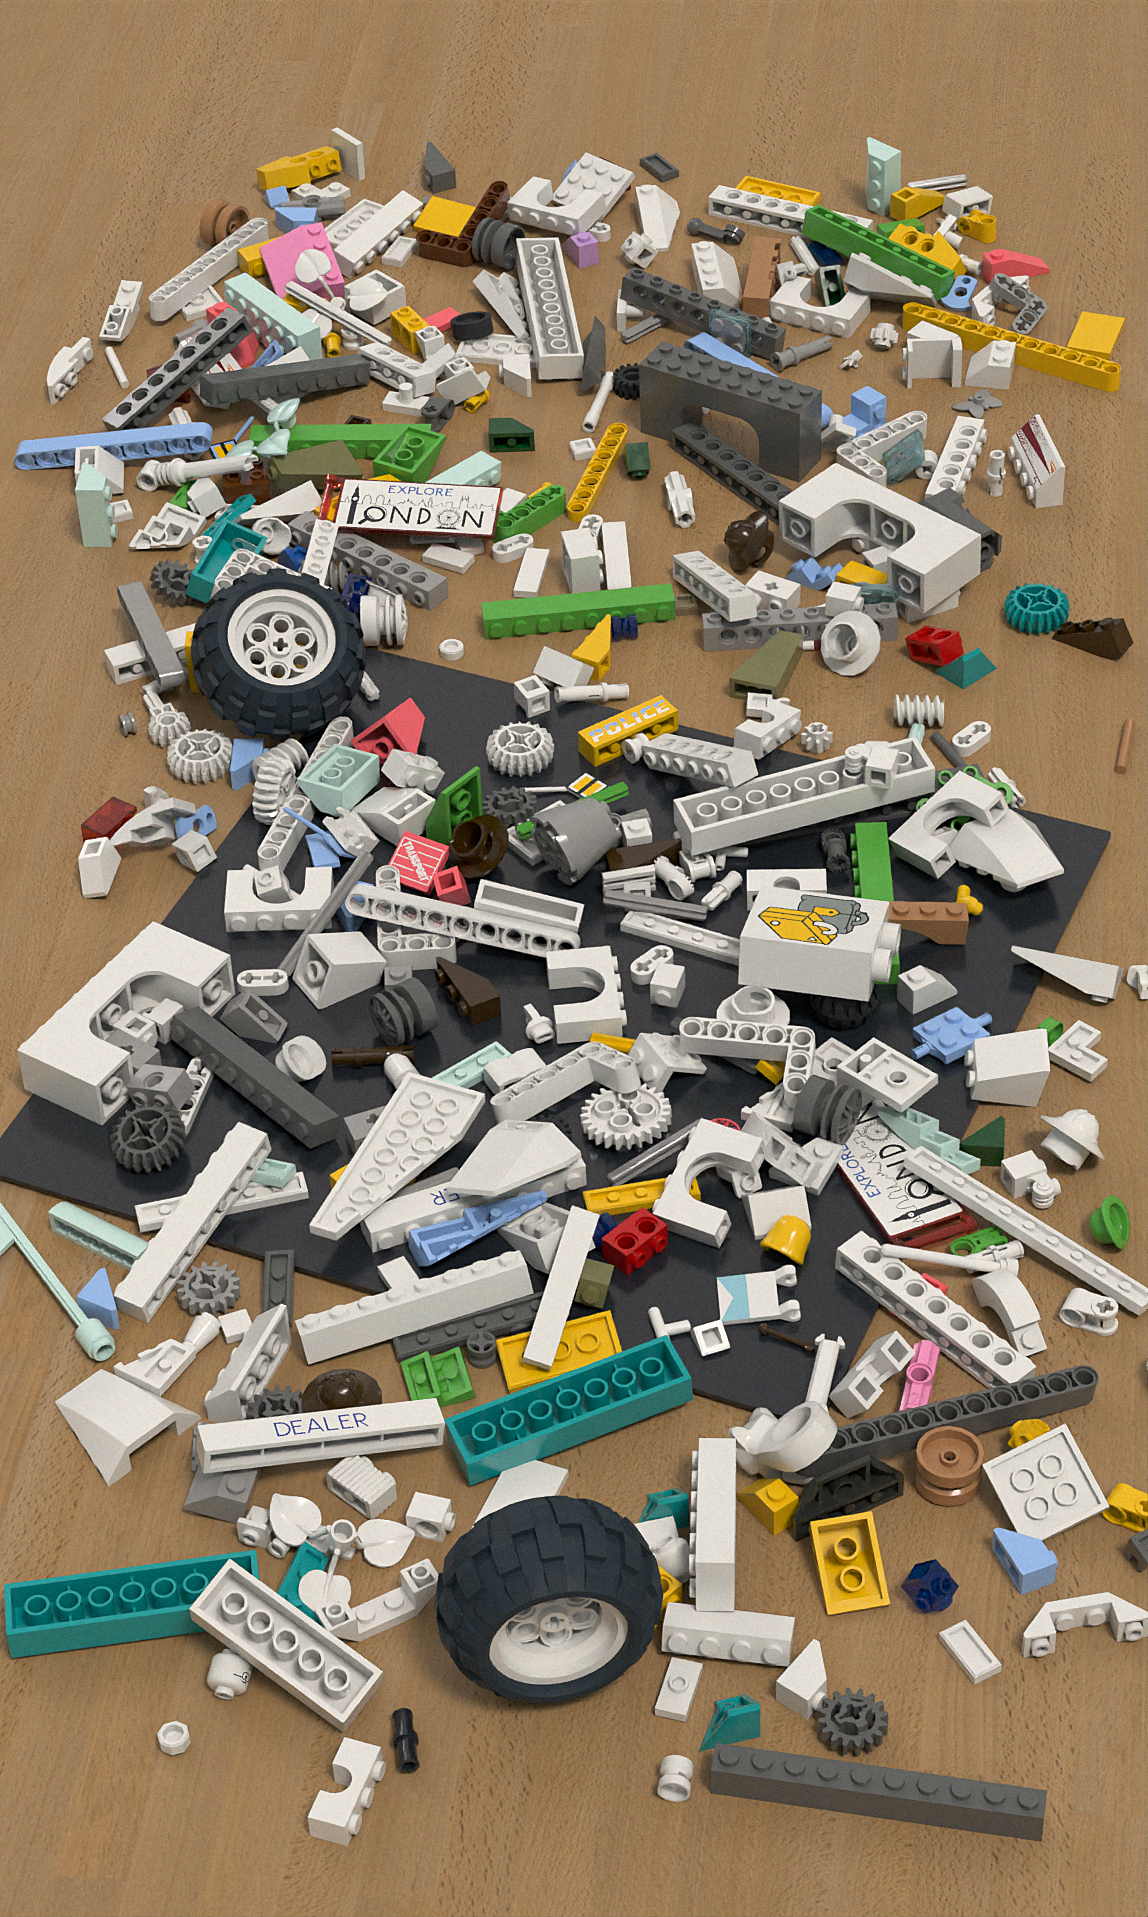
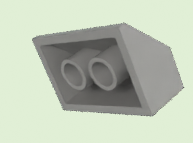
M199 1463L183 1509L237 1523L240 1517H246L263 1467L203 1474L201 1464Z

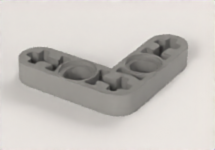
M1002 273L995 274L989 284L991 290L1021 310L1008 330L1028 336L1048 309L1046 302L1007 275ZM1024 317L1029 318L1032 322L1027 321Z

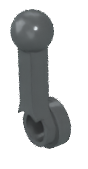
M692 218L687 223V229L691 234H702L725 244L727 240L738 244L745 236L744 231L731 224H727L725 229L721 230L704 224L699 218Z

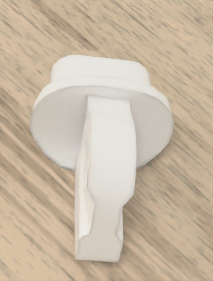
M1130 966L1126 978L1130 986L1137 988L1140 999H1148V966Z
M532 1004L523 1006L526 1013V1036L529 1039H534L536 1043L552 1039L555 1036V1032L552 1029V1021L547 1017H540Z

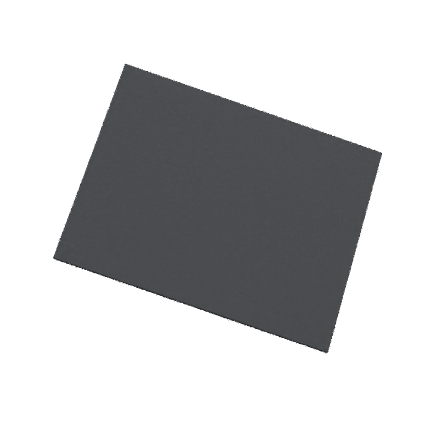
M368 649L366 652L365 672L379 689V699L369 701L359 689L352 699L351 705L340 716L347 717L352 721L353 736L355 738L411 697L425 717L416 754L433 758L438 762L437 766L445 773L434 794L426 793L436 801L443 790L475 766L480 768L482 801H486V795L493 796L492 791H502L503 787L507 790H510L512 786H515L517 789L522 787H564L584 771L589 772L610 786L624 782L628 786L629 794L607 805L611 813H616L620 816L646 808L652 822V843L674 839L673 833L678 830L674 824V799L725 786L650 769L643 757L638 762L632 764L625 758L624 754L599 766H593L578 750V732L624 712L622 710L586 701L557 703L554 694L549 693L550 710L528 718L526 711L514 698L513 683L375 649ZM332 720L325 723V727L319 732L304 737L303 734L298 742L306 750L309 759ZM519 721L522 724H526L530 721L531 725L539 724L540 728H546L547 733H550L553 739L554 752L552 762L548 763L546 769H541L540 773L533 772L531 776L525 774L522 777L519 775L510 777L509 773L501 775L500 770H494V767L489 764L488 755L486 754L487 741L489 736L493 735V730L500 729V725L508 726L509 722L518 724ZM679 724L678 730L670 733L672 735L734 747V738ZM775 748L759 760L754 758L758 775L752 779L824 760ZM379 763L380 782L376 786H374L356 805H358L359 803H361L362 801H364L365 799H367L383 787H403L396 786L381 771L384 764ZM302 764L299 770H295V783L305 767ZM569 791L533 793L537 797L538 812L559 800L564 804H569L580 799ZM252 803L215 851L217 858L202 868L161 923V925L230 955L235 995L230 1000L241 994L237 984V977L241 972L246 970L277 969L305 931V929L227 932L224 909L228 870H243V867L247 864L260 871L257 852L272 826L256 820ZM1008 806L1009 809L1037 826L1064 868L1063 874L1030 884L1017 892L1004 889L999 881L993 879V874H979L976 867L971 865L968 868L962 867L956 859V862L937 879L896 856L888 839L894 901L952 903L956 902L957 888L960 885H966L970 888V896L976 898L983 905V910L979 915L968 914L969 924L965 945L938 944L920 933L901 929L899 975L921 965L941 974L957 989V994L912 1015L897 1000L898 984H876L879 998L871 1018L859 1027L842 1029L841 1027L834 1028L826 1025L818 1018L812 1008L809 993L768 989L783 1000L790 1010V1023L788 1025L807 1027L814 1032L815 1050L832 1037L857 1051L874 1037L937 1074L938 1084L910 1105L909 1108L939 1120L938 1131L960 1139L961 1142L981 1100L971 1099L970 1088L966 1087L969 1066H965V1055L948 1064H945L938 1057L931 1054L914 1060L910 1050L922 1044L913 1037V1028L958 1007L971 1018H977L985 1013L990 1014L992 1023L982 1027L990 1033V1037L1015 1033L1046 970L1012 952L1011 948L1012 946L1054 954L1111 839L1110 831ZM318 809L311 823L327 832L329 829L322 822L326 816L332 817L334 820L340 817L332 816ZM911 816L878 822L887 823L889 838ZM958 816L947 819L936 829L950 827L951 822L958 818ZM970 817L968 822L974 821L975 818ZM954 824V828L960 831L961 825ZM855 826L838 828V831L841 830L844 833L847 846L845 854L849 857L850 861L849 867H845V870H842V872L840 870L838 873L836 871L832 872V870L827 868L826 861L828 856L821 849V836L824 831L743 846L735 844L731 846L747 847L748 856L746 858L726 856L724 870H716V877L712 879L710 877L696 879L694 883H691L694 885L692 886V888L694 887V893L682 901L676 900L671 895L664 880L655 877L656 890L651 891V897L702 905L701 900L712 890L716 882H721L730 871L738 872L743 879L742 884L731 893V897L728 900H723L714 910L707 911L705 921L661 914L655 915L740 939V935L751 910L747 911V870L826 869L827 894L854 897V886L858 884H853V868H857V866H852L851 852L855 851V849H850V834L855 833ZM307 827L283 871L289 880L290 889L299 895L305 887L306 868L313 867L305 835L316 834L317 832ZM371 830L379 839V842L370 852L373 856V861L358 881L373 884L376 887V871L380 867L389 864L397 846ZM426 831L419 836L426 838ZM622 845L610 849L622 848ZM510 847L507 848L501 862L491 872L478 878H464L471 903L462 906L474 908L481 879L584 904L578 930L580 937L579 949L610 946L611 955L617 956L618 972H614V974H620L621 990H617V992H623L624 1008H620V1010H626L627 1026H622L623 1038L636 1040L640 1033H659L667 1036L677 1035L670 1030V1023L675 1017L682 1019L688 1017L717 1019V1009L722 1001L747 986L738 984L739 966L621 931L620 923L629 911H625V908L603 904L602 873L606 872L605 855L580 880L572 885L563 883L558 878L560 872L555 870L550 863L546 864L544 859L532 866ZM338 854L340 867L332 868L334 889L356 859ZM711 855L715 863L716 856ZM448 862L446 869L451 868L450 862ZM680 862L674 864V866L681 867ZM401 885L402 893L440 901L435 886L429 896ZM256 889V897H257L258 899H260V897H259L258 894H257V889ZM405 908L409 914H417L414 908ZM336 913L332 917V928L323 929L320 934L346 932ZM431 914L435 920H443L440 914ZM366 917L357 932H361L378 951L377 920ZM457 919L460 925L465 926L463 919ZM402 925L403 935L428 933L425 930ZM483 925L486 931H495L491 925ZM515 930L509 931L512 937H521L519 932ZM535 937L538 943H547L544 937ZM460 939L456 942L457 960L455 964L488 979L500 995L501 1016L471 1026L466 1017H461L455 1001H450L443 984H438L434 975V970L436 969L413 970V977L425 986L438 1014L437 1028L420 1036L414 1034L412 1040L400 1045H413L414 1063L412 1064L421 1076L432 1078L496 1041L511 1054L522 1049L533 1048L546 1066L582 1045L589 1043V1041L557 1044L554 1005L588 1002L597 998L601 993L587 987L549 990L545 957ZM561 943L563 948L568 950L573 949V946L570 943ZM663 945L670 947L673 950V965L685 967V988L677 1008L652 1004L650 1000V983L640 985L634 983L631 979V964L655 946ZM293 971L288 977L289 988L285 993L276 996H258L288 1023L277 1043L237 1035L220 1020L229 1001L213 1016L215 1020L275 1066V1058L286 1042L302 1035L314 1040L321 1047L325 1055V1070L316 1077L298 1084L339 1115L336 1139L309 1148L215 1073L191 1129L186 1135L187 1140L183 1141L184 1149L178 1151L179 1158L170 1159L171 1166L166 1163L163 1164L161 1171L156 1168H152L150 1174L145 1169L139 1174L134 1169L129 1171L118 1162L116 1155H114L111 1149L110 1135L114 1134L112 1126L119 1125L118 1117H126V1110L130 1112L135 1110L136 1105L131 1098L103 1125H100L33 1093L0 1137V1179L138 1221L135 1205L187 1194L196 1176L202 1173L208 1165L211 1155L217 1152L223 1144L227 1133L233 1130L238 1122L267 1133L272 1150L266 1158L295 1164L296 1173L303 1172L309 1198L225 1215L207 1240V1243L265 1260V1251L294 1249L295 1270L376 1295L389 1290L379 1276L377 1266L402 1256L405 1257L418 1278L423 1279L444 1274L448 1270L470 1266L477 1261H486L501 1256L505 1252L516 1251L495 1229L429 1266H418L409 1249V1242L373 1253L361 1230L360 1222L337 1241L310 1233L309 1225L331 1192L330 1174L349 1164L354 1157L345 1137L344 1118L387 1105L397 1090L386 1076L384 1064H362V1067H356V1065H331V1049L356 1048V1045H361V1048L389 1046L382 1039L372 1021L368 1003L371 996L385 990L384 971L379 984L323 1009H318L292 979ZM532 1004L540 1017L544 1016L552 1021V1029L555 1032V1036L552 1039L536 1043L534 1039H529L526 1036L527 1023L523 1006ZM172 1039L167 1044L157 1041L154 1046L160 1050L162 1066L187 1070L191 1060L195 1058ZM697 1054L701 1057L702 1063L707 1068L705 1073L696 1074L673 1071L662 1091L664 1098H668L669 1105H671L672 1117L671 1125H667L668 1131L661 1132V1138L652 1137V1144L643 1141L641 1148L636 1144H632L630 1150L627 1149L626 1145H622L619 1150H616L614 1144L609 1148H605V1142L596 1145L595 1139L589 1140L588 1134L583 1133L580 1115L582 1114L581 1107H585V1100H592L591 1094L601 1095V1088L607 1091L611 1090L609 1087L596 1081L591 1082L531 1117L539 1120V1115L549 1118L550 1114L554 1115V1120L559 1116L563 1118V1122L567 1121L569 1127H571L572 1143L581 1151V1158L586 1165L587 1185L551 1196L545 1202L570 1211L572 1206L586 1210L583 1200L584 1191L612 1187L606 1177L608 1173L697 1119L703 1118L709 1121L718 1118L729 1119L735 1122L741 1131L746 1120L741 1119L742 1108L745 1106L752 1108L758 1104L759 1097L773 1091L776 1086L783 1082V1079L775 1085L760 1071L757 1075H753L717 1055ZM202 1067L201 1070H198L199 1076H201V1072L204 1067ZM640 1078V1082H641V1086H642V1085L645 1084V1083H644V1081ZM484 1080L468 1088L484 1093L485 1103L462 1140L424 1169L414 1183L454 1167L460 1170L489 1130L497 1125L490 1103L491 1098L495 1094ZM901 1080V1081H895V1083L904 1082L903 1080ZM194 1085L196 1088L195 1091L201 1088L200 1086ZM184 1104L181 1110H189L192 1106ZM795 1127L792 1132L781 1130L800 1147L816 1138V1136L795 1130ZM687 1146L623 1185L667 1178L670 1174H673L677 1166L678 1155L682 1150L685 1151ZM764 1159L758 1170L762 1188L753 1193L789 1187L791 1185L770 1178L769 1170L773 1165ZM836 1165L819 1196L805 1191L811 1221V1239L803 1264L800 1265L777 1250L771 1248L765 1250L760 1247L759 1244L763 1239L755 1240L742 1199L735 1196L731 1182L718 1176L714 1166L699 1173L696 1176V1180L701 1194V1200L699 1201L727 1211L731 1221V1226L720 1248L667 1230L668 1245L661 1252L649 1258L642 1267L636 1268L629 1275L624 1274L616 1267L613 1268L603 1309L595 1306H586L583 1303L574 1301L578 1289L577 1285L569 1310L570 1315H568L566 1322L610 1310L621 1349L625 1351L657 1338L648 1314L650 1308H659L664 1324L688 1320L692 1330L694 1327L720 1320L717 1277L776 1271L785 1265H793L796 1270V1285L783 1286L776 1284L779 1306L789 1300H797L799 1302L801 1314L799 1321L791 1322L783 1319L723 1325L730 1348L703 1357L690 1331L669 1336L672 1345L692 1378V1392L752 1411L760 1407L767 1408L775 1418L780 1419L796 1406L805 1403L819 1345H816L814 1353L807 1354L804 1348L770 1334L763 1335L759 1333V1325L766 1323L771 1329L803 1342L813 1341L815 1343V1339L821 1334H825V1340L837 1342L838 1336H840L845 1343V1349H839L829 1391L830 1395L846 1376L881 1303L835 1268L837 1248L860 1231L875 1239L881 1246L891 1244L909 1247L916 1232L889 1240ZM652 1208L646 1209L652 1214ZM637 1211L599 1217L592 1237L595 1248L587 1253L586 1258L610 1264L602 1258V1237ZM525 1260L533 1294L544 1291L550 1274L533 1268ZM533 1326L510 1331L505 1334L514 1336L532 1331ZM829 1397L826 1404L828 1410L833 1402Z

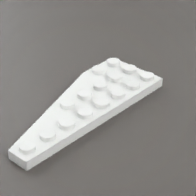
M408 1072L309 1225L310 1233L337 1241L462 1140L484 1105L485 1094Z

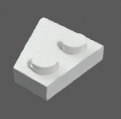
M783 1082L776 1086L773 1091L759 1097L758 1104L752 1108L745 1106L741 1110V1119L747 1121L752 1111H755L781 1130L792 1132L794 1129L795 1109L788 1107L784 1102Z
M169 1339L158 1344L154 1349H148L139 1353L138 1360L125 1366L122 1362L116 1364L114 1372L116 1376L161 1397L196 1358L194 1349Z

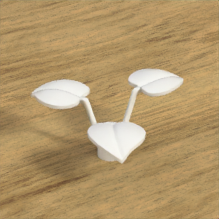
M308 249L303 251L297 260L295 272L298 279L307 284L319 279L332 299L330 303L349 314L351 313L350 308L359 312L366 311L380 304L389 295L376 280L362 277L353 282L350 287L351 295H348L345 301L343 298L333 295L322 277L331 270V263L326 254L316 249ZM308 309L302 313L320 327L321 340L331 332L333 327L332 320L327 315L319 313L315 309Z
M275 1493L270 1503L269 1517L271 1527L276 1537L283 1543L296 1547L300 1546L307 1536L311 1539H316L328 1534L327 1544L334 1551L328 1573L322 1570L309 1571L302 1577L298 1586L299 1599L313 1611L315 1608L342 1596L348 1604L351 1596L350 1582L346 1577L333 1575L340 1553L349 1550L352 1542H354L358 1549H364V1557L370 1564L380 1568L394 1566L403 1558L415 1536V1531L409 1527L384 1519L368 1520L359 1527L357 1532L350 1521L341 1519L335 1521L332 1526L327 1525L325 1529L315 1532L319 1529L322 1518L319 1508L310 1500Z

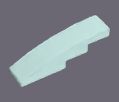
M891 1106L878 1110V1116L915 1150L923 1146L967 1175L980 1170L981 1159L960 1151V1139L938 1131L939 1120L909 1107L902 1113Z

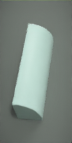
M60 1202L48 1211L52 1232L131 1271L133 1263L139 1260L146 1251L149 1243L69 1202Z

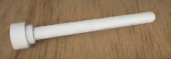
M884 1244L881 1247V1253L885 1256L988 1273L999 1269H1006L1016 1277L1018 1275L1019 1264L1017 1259L1003 1258V1260L999 1259L997 1262L891 1244Z

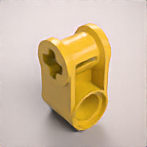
M978 209L970 211L968 216H962L957 220V227L964 235H968L983 243L994 242L997 238V219L993 215H988Z
M1118 1483L1115 1485L1106 1499L1110 1507L1102 1512L1104 1518L1113 1524L1121 1525L1137 1533L1148 1529V1494L1134 1489L1128 1484Z

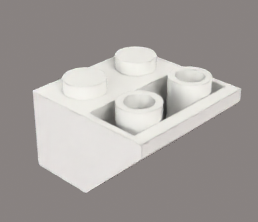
M100 446L76 447V485L82 463H88L107 477V484L112 488V495L124 493V462Z

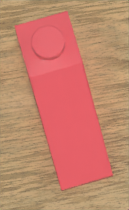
M995 249L991 252L983 253L982 276L988 284H990L997 273L1005 274L1008 277L1024 275L1033 277L1050 272L1048 266L1038 257L1005 249Z

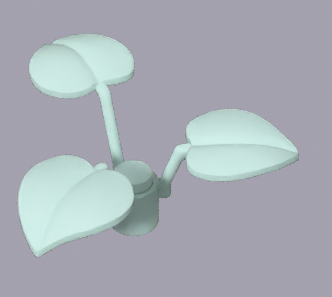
M300 399L284 401L271 410L267 421L269 424L274 423L276 432L258 447H253L254 442L252 440L243 441L235 445L225 458L243 455L251 456L252 452H257L259 455L267 457L268 462H270L272 456L286 455L288 453L287 445L290 439V431L288 429H279V424L286 422L292 417L299 405Z

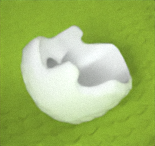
M261 518L252 527V531L268 537L264 553L278 555L289 547L292 538L290 528L278 518Z

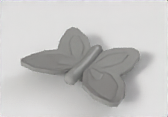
M981 389L973 397L970 396L968 401L952 406V409L969 410L976 419H981L984 410H988L989 407H1001L1002 402L995 397H991L988 390Z

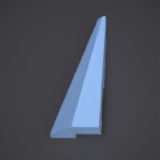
M542 1190L466 1208L462 1218L409 1230V1249L418 1266H429L547 1201L548 1196Z

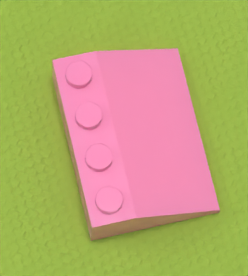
M322 222L302 225L260 247V253L275 294L281 299L287 293L285 291L286 284L293 281L331 302V297L319 279L307 284L301 282L296 275L295 266L300 254L308 249L319 250L329 258L331 270L322 277L333 295L344 299L345 282Z

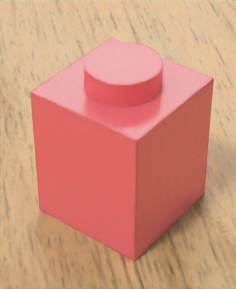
M457 866L432 874L440 901L460 906L471 903L466 882Z

